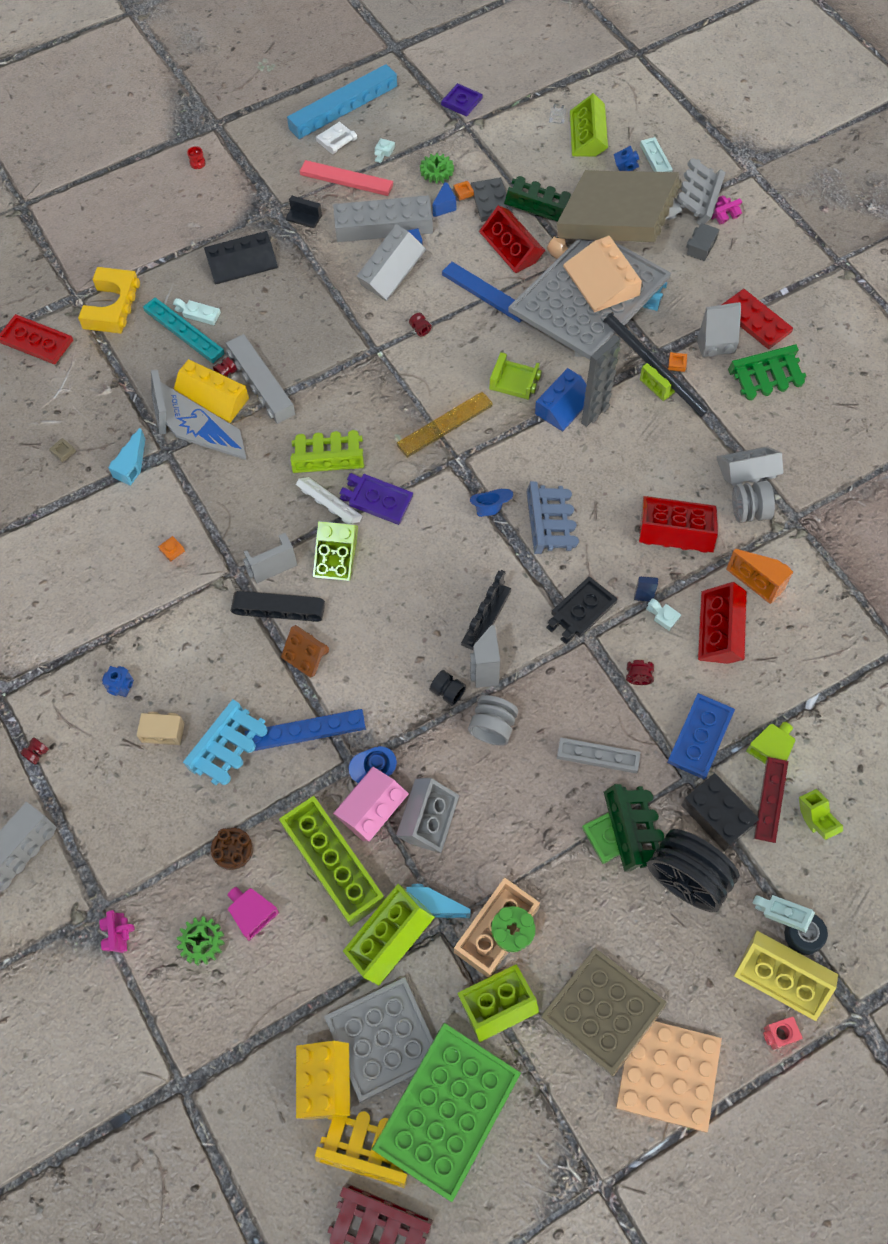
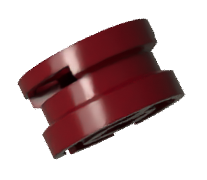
M634 660L633 663H627L626 670L628 674L626 675V681L633 685H649L654 682V676L652 675L654 664L652 662L647 664L644 663V660Z

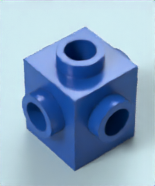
M631 146L613 154L619 171H632L639 167V155L637 151H633Z
M110 666L108 672H105L103 675L102 684L109 694L127 697L134 680L128 669L121 666L117 668Z

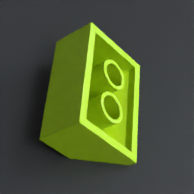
M517 964L457 993L479 1043L539 1013L536 998Z

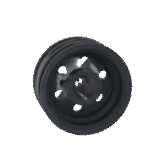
M680 829L668 831L660 843V848L656 849L653 857L647 863L651 874L667 890L686 903L707 912H718L722 903L727 899V893L732 891L734 884L740 878L736 866L719 849L704 839Z

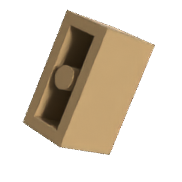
M157 712L141 713L137 737L141 743L181 745L185 723L181 716L176 713H168L167 715H161Z

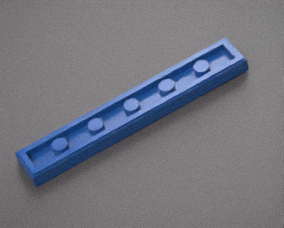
M453 261L442 270V276L518 323L522 321V319L508 312L509 306L515 299Z

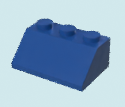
M567 368L536 401L535 414L563 432L583 410L587 384L582 376Z

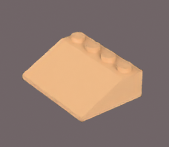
M610 235L592 242L563 264V267L594 312L640 296L642 280Z

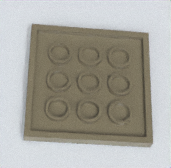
M594 948L542 1014L541 1019L614 1077L667 1006V1002Z

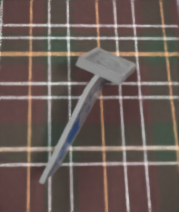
M151 370V395L159 434H166L167 424L176 438L246 460L240 429L160 382L158 370Z

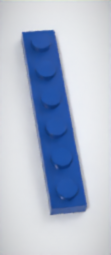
M358 709L269 726L265 736L259 737L255 735L252 740L256 745L254 751L366 730L363 710Z

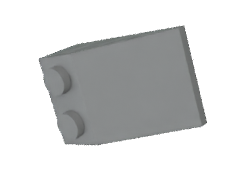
M740 302L706 307L697 340L702 357H713L715 355L736 352L740 332Z

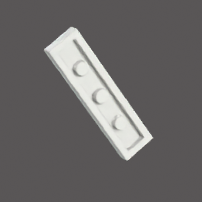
M309 477L298 479L296 485L301 488L303 493L311 495L317 503L323 504L331 513L340 516L343 522L347 524L360 522L361 514Z

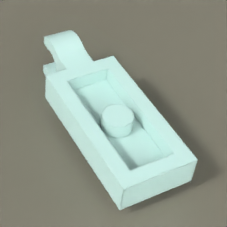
M178 298L173 302V305H176L175 311L182 312L183 317L210 325H215L221 313L219 308L190 300L187 304Z
M756 895L752 902L756 905L755 909L764 912L766 918L805 933L815 915L812 909L772 895L770 900Z

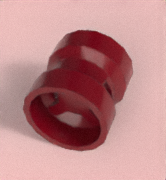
M416 313L409 319L410 326L415 329L418 336H425L431 331L432 325L422 313Z
M225 357L221 364L213 366V370L228 377V374H233L237 371V367L229 357Z
M33 737L29 741V746L23 748L20 754L36 765L40 761V756L46 754L49 749Z

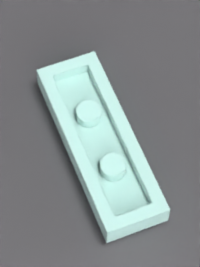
M653 137L641 140L640 147L653 171L672 172L673 169L657 139Z

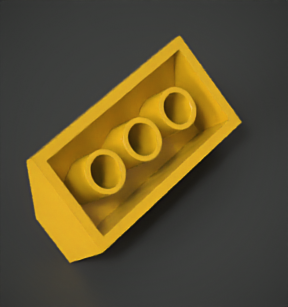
M189 359L178 371L173 389L228 423L232 422L249 400L245 385Z

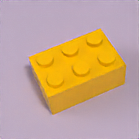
M327 1041L297 1045L296 1119L314 1120L350 1116L349 1043Z

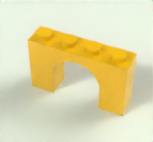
M97 267L92 279L96 290L117 293L120 297L115 303L106 307L83 305L78 319L83 329L121 334L123 328L126 327L127 316L131 313V305L135 301V293L140 287V280L137 278L135 271Z

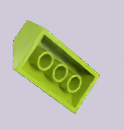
M592 93L570 110L571 146L574 157H596L608 148L605 103Z
M397 884L344 948L343 952L363 978L379 986L435 917L418 899L400 884Z

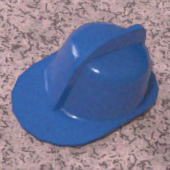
M501 488L475 494L470 498V502L475 505L479 517L492 516L500 511L503 503L512 499L513 491Z
M383 746L363 751L355 755L350 761L349 775L355 782L359 783L368 771L375 767L382 773L390 776L397 765L396 756L393 751Z

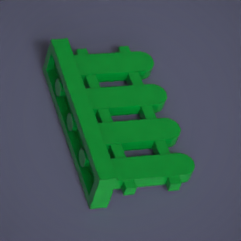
M797 344L733 360L728 368L729 374H734V379L739 380L742 388L740 390L741 395H745L748 400H754L757 395L756 391L760 390L764 396H769L775 386H777L779 391L785 392L790 382H793L795 387H802L807 377L806 373L801 372L798 365L800 362L799 357L795 358L799 351ZM782 367L787 368L790 377L785 376ZM767 371L771 372L774 381L770 382ZM752 375L755 376L758 383L756 386L753 385L750 376Z

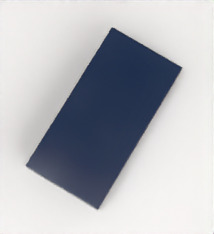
M640 576L636 585L634 600L650 602L652 598L654 599L658 578Z

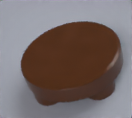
M239 828L220 829L211 843V856L219 867L226 870H236L243 867L250 860L253 853L251 838L245 831Z

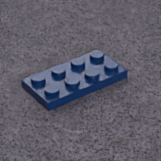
M698 693L667 763L705 780L735 709Z

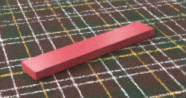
M305 160L300 169V175L385 196L389 195L393 187L392 180Z

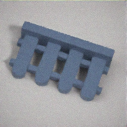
M530 481L526 494L534 554H542L544 548H548V551H552L553 548H566V551H571L579 543V539L576 536H570V532L575 530L577 524L575 521L568 520L567 516L573 514L574 507L570 504H565V501L570 500L572 492L569 489H563V486L553 489L545 488L544 485H541L538 488L537 482ZM547 501H559L560 504H547ZM549 516H561L562 520H550ZM551 532H564V536L552 535Z

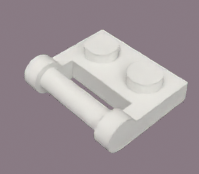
M341 122L316 136V141L331 154H335L339 148L357 139L356 133L350 131Z

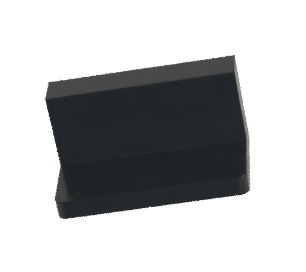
M291 195L289 198L290 211L286 216V221L314 229L322 217L321 204Z

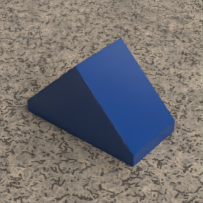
M446 182L432 204L434 217L456 211V197Z

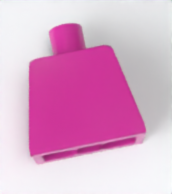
M234 887L227 895L234 902L228 907V910L248 941L279 914L278 909L252 888L242 893L238 887Z

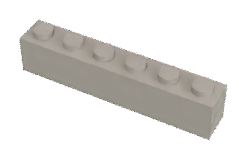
M243 334L226 342L227 356L231 360L233 359L237 371L242 372L241 375L245 383L249 382L250 389L254 395L257 394L261 406L266 407L269 418H273L278 424L294 416L293 403L246 336Z

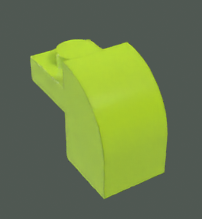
M815 789L799 797L801 814L813 833L817 831L827 840L843 832V825L830 813L829 800L820 791Z

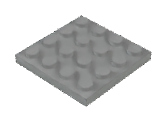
M405 977L324 1016L334 1041L349 1043L350 1080L360 1103L413 1077L433 1042V1038Z

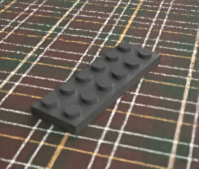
M617 335L612 336L590 357L581 424L585 427L591 422L594 423L602 412H606L610 407L609 402L612 396L614 375L616 374L615 368L618 362V352L620 351L621 338Z

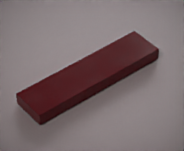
M771 757L766 759L757 814L759 821L756 823L753 839L776 843L789 761Z

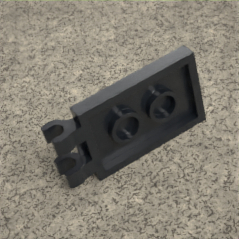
M589 576L552 610L551 614L553 617L547 622L549 625L546 628L553 632L560 624L566 629L562 633L563 637L560 640L568 644L575 634L580 638L617 603L618 599Z

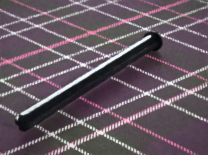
M614 312L606 316L603 323H607L646 363L655 368L663 378H666L670 382L671 388L698 415L702 417L708 412V408L614 316Z

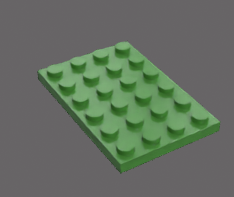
M443 1023L371 1150L448 1201L453 1202L521 1072Z

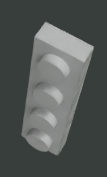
M560 737L557 759L637 774L641 752Z

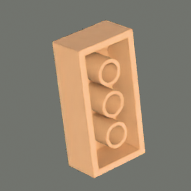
M504 878L454 947V953L487 978L491 977L508 953L497 945L492 936L491 926L495 915L504 907L515 906L526 910L533 917L539 909L540 902ZM516 924L507 927L511 935L520 931Z

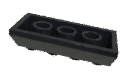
M267 231L204 247L215 285L278 268Z

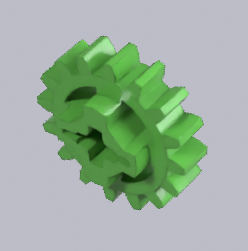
M438 153L435 156L430 154L429 158L425 156V160H421V176H424V180L429 179L430 183L432 181H435L436 184L438 181L443 183L444 179L449 180V176H453V160H450L449 156L444 157V154L439 156Z
M202 916L201 921H198L195 917L193 918V924L186 922V930L180 928L183 935L177 937V940L181 942L177 949L183 950L180 955L183 958L187 957L186 961L188 963H192L194 960L197 966L200 965L201 961L207 965L209 958L214 961L216 960L214 955L216 952L222 953L219 946L225 945V942L220 938L225 935L222 931H219L221 929L219 924L214 925L215 921L213 919L207 922L205 916ZM208 928L213 931L214 937L208 936ZM203 937V938L205 939V941H201V942H200V945H199V944L197 943V941H200L201 938ZM187 945L193 946L194 954L189 951Z

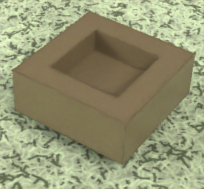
M63 438L49 449L62 463L76 452L75 448Z

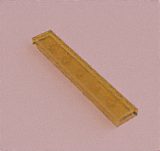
M480 392L398 441L397 447L408 458L492 407L493 403L483 392Z

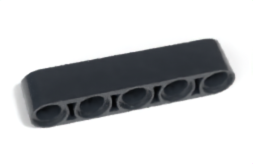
M236 591L233 595L230 611L240 616L319 622L323 619L325 601L318 597Z

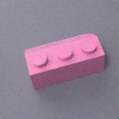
M372 767L333 812V815L362 841H370L409 793L394 779Z

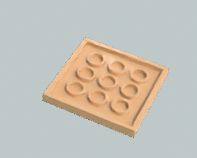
M655 1021L624 1062L616 1109L707 1133L722 1038Z

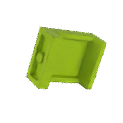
M500 352L490 377L489 389L529 400L531 393L534 394L536 391V380L539 381L541 378L542 370H539L540 363H536L535 368L510 362L507 361V354Z

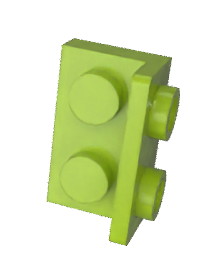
M648 363L642 366L639 380L662 401L675 393L671 388L670 382L663 378L655 368L651 367Z

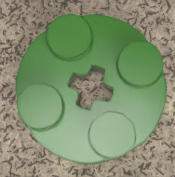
M510 906L502 908L492 921L491 933L494 941L502 950L512 953L519 952L528 947L535 936V924L532 915L520 907ZM512 924H516L517 928L520 929L514 935H511L510 930L507 929Z

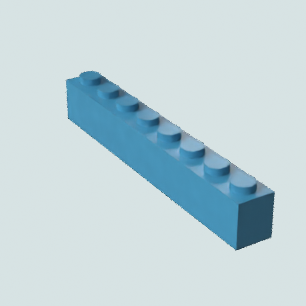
M387 64L377 68L287 116L289 130L298 139L303 138L397 87V74Z

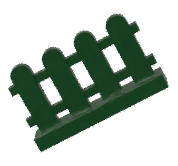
M522 176L512 179L511 184L514 185L513 188H508L504 204L558 222L570 199L571 194L569 192L556 193V189L552 186H548L546 189L541 188V184L537 181H533L531 184L526 183V179ZM523 188L528 189V193L523 192ZM538 193L543 194V198L538 197ZM553 198H555V199H558L559 202L556 203V202H553L552 200H553Z
M614 784L603 793L624 872L632 871L639 866L640 868H646L656 849L660 848L659 842L664 839V833L660 829H654L653 825L659 819L657 811L648 807V803L653 800V794L649 790H644L643 786L637 787L636 790H627L621 784ZM631 804H640L642 810H632ZM636 824H646L647 829L637 830ZM651 843L652 850H643L641 844Z

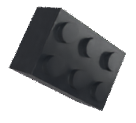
M716 773L685 797L681 805L724 852L759 821V818Z

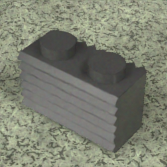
M701 223L699 227L694 229L693 238H689L687 242V255L705 261L718 238L720 229Z

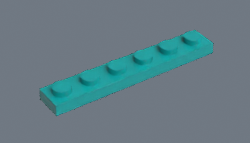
M156 297L143 306L144 311L212 364L225 354L223 348Z

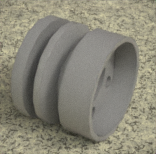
M755 482L752 487L749 483L734 485L732 506L738 523L751 522L754 517L757 521L773 518L775 499L770 482Z
M489 695L481 696L477 702L478 706L475 708L476 714L472 716L468 727L469 733L489 744H508L512 732L511 726L515 724L518 709L515 705L502 698Z

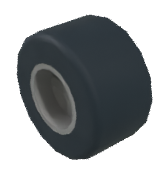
M814 915L806 933L787 925L784 931L788 946L801 955H811L819 951L825 945L828 937L827 927L817 915Z

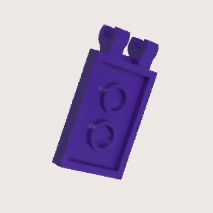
M350 473L347 478V485L355 488L353 491L342 487L339 493L341 495L340 499L342 501H349V506L399 525L413 498V492L363 474L361 478Z

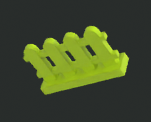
M356 430L349 431L346 437H341V433L338 431L332 432L330 438H324L323 434L319 432L313 435V439H306L304 434L296 435L295 440H292V447L295 446V453L291 455L293 473L364 468L363 448L359 449V442H363L362 435L359 436ZM342 443H348L347 450H342ZM324 444H331V451H324ZM313 445V452H306V446Z

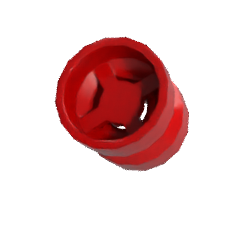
M198 146L190 147L187 155L190 159L191 168H203L205 166V159L202 149Z

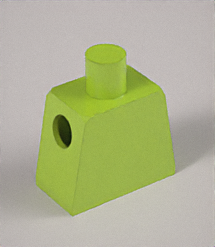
M782 722L779 728L774 724H770L751 742L746 752L766 764L767 757L787 761L796 741L794 737L789 735L793 727L787 722Z

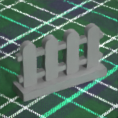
M692 158L687 163L690 169L684 173V178L687 181L681 183V190L683 192H680L676 199L682 208L686 207L694 213L695 217H698L697 224L700 225L701 223L705 224L712 218L726 172L720 169L715 174L712 168L708 169L700 163L699 159Z

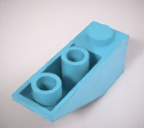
M139 428L131 436L130 441L121 449L118 456L111 461L108 467L113 478L129 486L141 473L146 441L142 429Z

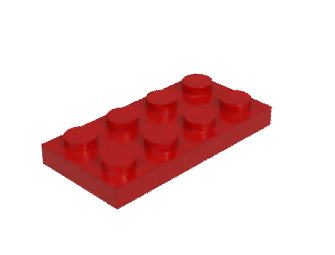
M744 288L722 304L740 302V327L768 350L793 331L791 325Z
M17 314L13 316L0 333L1 344L54 365L73 342L71 335Z

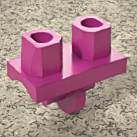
M724 195L719 196L711 219H717L721 225L729 220L728 213H730L732 219L740 217L742 214L740 208L742 204L741 198L731 202L730 198H726Z
M113 910L106 912L107 916L99 920L101 931H108V938L101 941V949L108 952H127L126 940H129V933L135 931V926L128 924V918L124 917V913H115Z

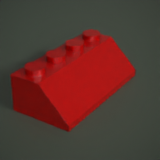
M499 205L479 230L480 234L515 273L536 264L546 251L509 209Z
M735 582L701 591L698 660L730 664L745 659L747 591Z

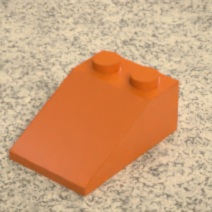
M739 549L733 551L726 568L727 571L770 604L785 590L793 574L788 565L783 564L777 559Z

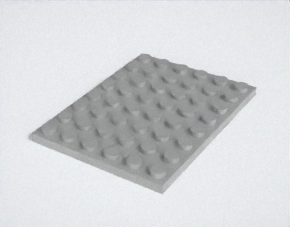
M578 239L509 306L508 312L590 360V357L601 346L617 334L607 323H603L606 316L614 312V316L625 325L670 279L671 273L615 242L642 280L640 296L594 312L563 267L564 263L596 241Z

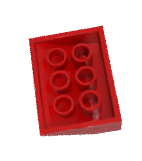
M643 496L639 543L714 553L718 536L717 506Z

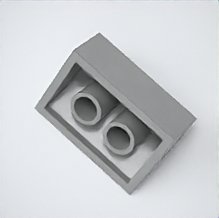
M768 446L717 456L724 480L733 486L742 484L744 481L757 482L760 481V478L765 477L773 479L777 475L783 474L782 452Z
M491 625L474 644L473 653H470L471 681H475L476 688L499 685L500 656L495 625Z
M432 778L415 779L396 836L411 845L441 853L459 795Z

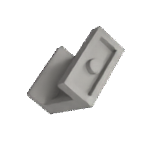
M286 533L278 536L280 546L251 558L248 551H244L246 558L243 559L250 579L254 577L256 583H259L298 566L293 547Z

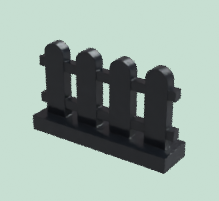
M501 570L497 572L492 586L489 587L484 601L481 602L476 616L470 622L469 629L461 642V646L473 650L474 644L491 625H494L511 593V588L504 585L506 571Z

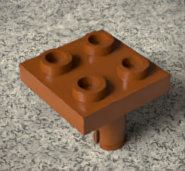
M294 625L290 629L281 658L312 678L316 674L322 656L329 653V647L314 638L312 634L310 635V633Z

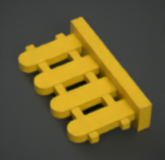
M365 1111L360 1112L356 1120L350 1119L348 1116L328 1118V1120H331L327 1137L322 1136L320 1144H324V1147H317L315 1153L316 1162L405 1188L407 1174L402 1169L375 1151L363 1149L367 1131L375 1134L373 1147L388 1118L381 1119L378 1127L370 1125V1115ZM345 1125L353 1127L349 1144L340 1142ZM338 1149L344 1150L346 1154H340L337 1151ZM360 1156L367 1157L368 1161L360 1160L359 1158ZM382 1162L390 1164V1168L381 1166Z

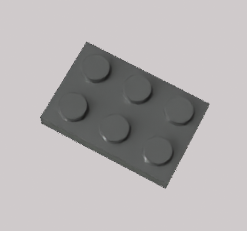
M501 177L471 182V187L474 191L473 197L481 222L487 221L498 205L512 212L511 206L504 204L507 193Z

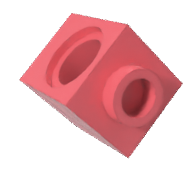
M793 1016L764 1027V1039L768 1046L771 1045L772 1050L803 1039ZM777 1028H780L785 1032V1040H782L777 1036Z

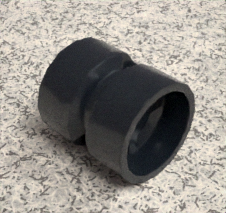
M441 670L432 681L429 691L437 696H443L445 702L454 706L464 694L466 684L458 679L453 680L451 674Z

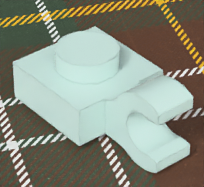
M380 138L375 147V155H377L375 162L381 163L384 156L389 157L395 148V142Z
M653 598L646 608L649 612L656 615L654 621L668 631L672 629L681 617L680 613L667 604L662 608L660 603Z

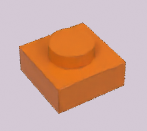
M468 181L453 185V190L459 200L474 196V191Z
M670 352L668 370L685 372L687 354Z
M173 536L158 546L159 550L170 562L185 552L184 547Z

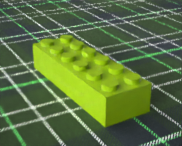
M312 796L279 818L282 827L350 927L382 904L385 900L384 895L315 796Z

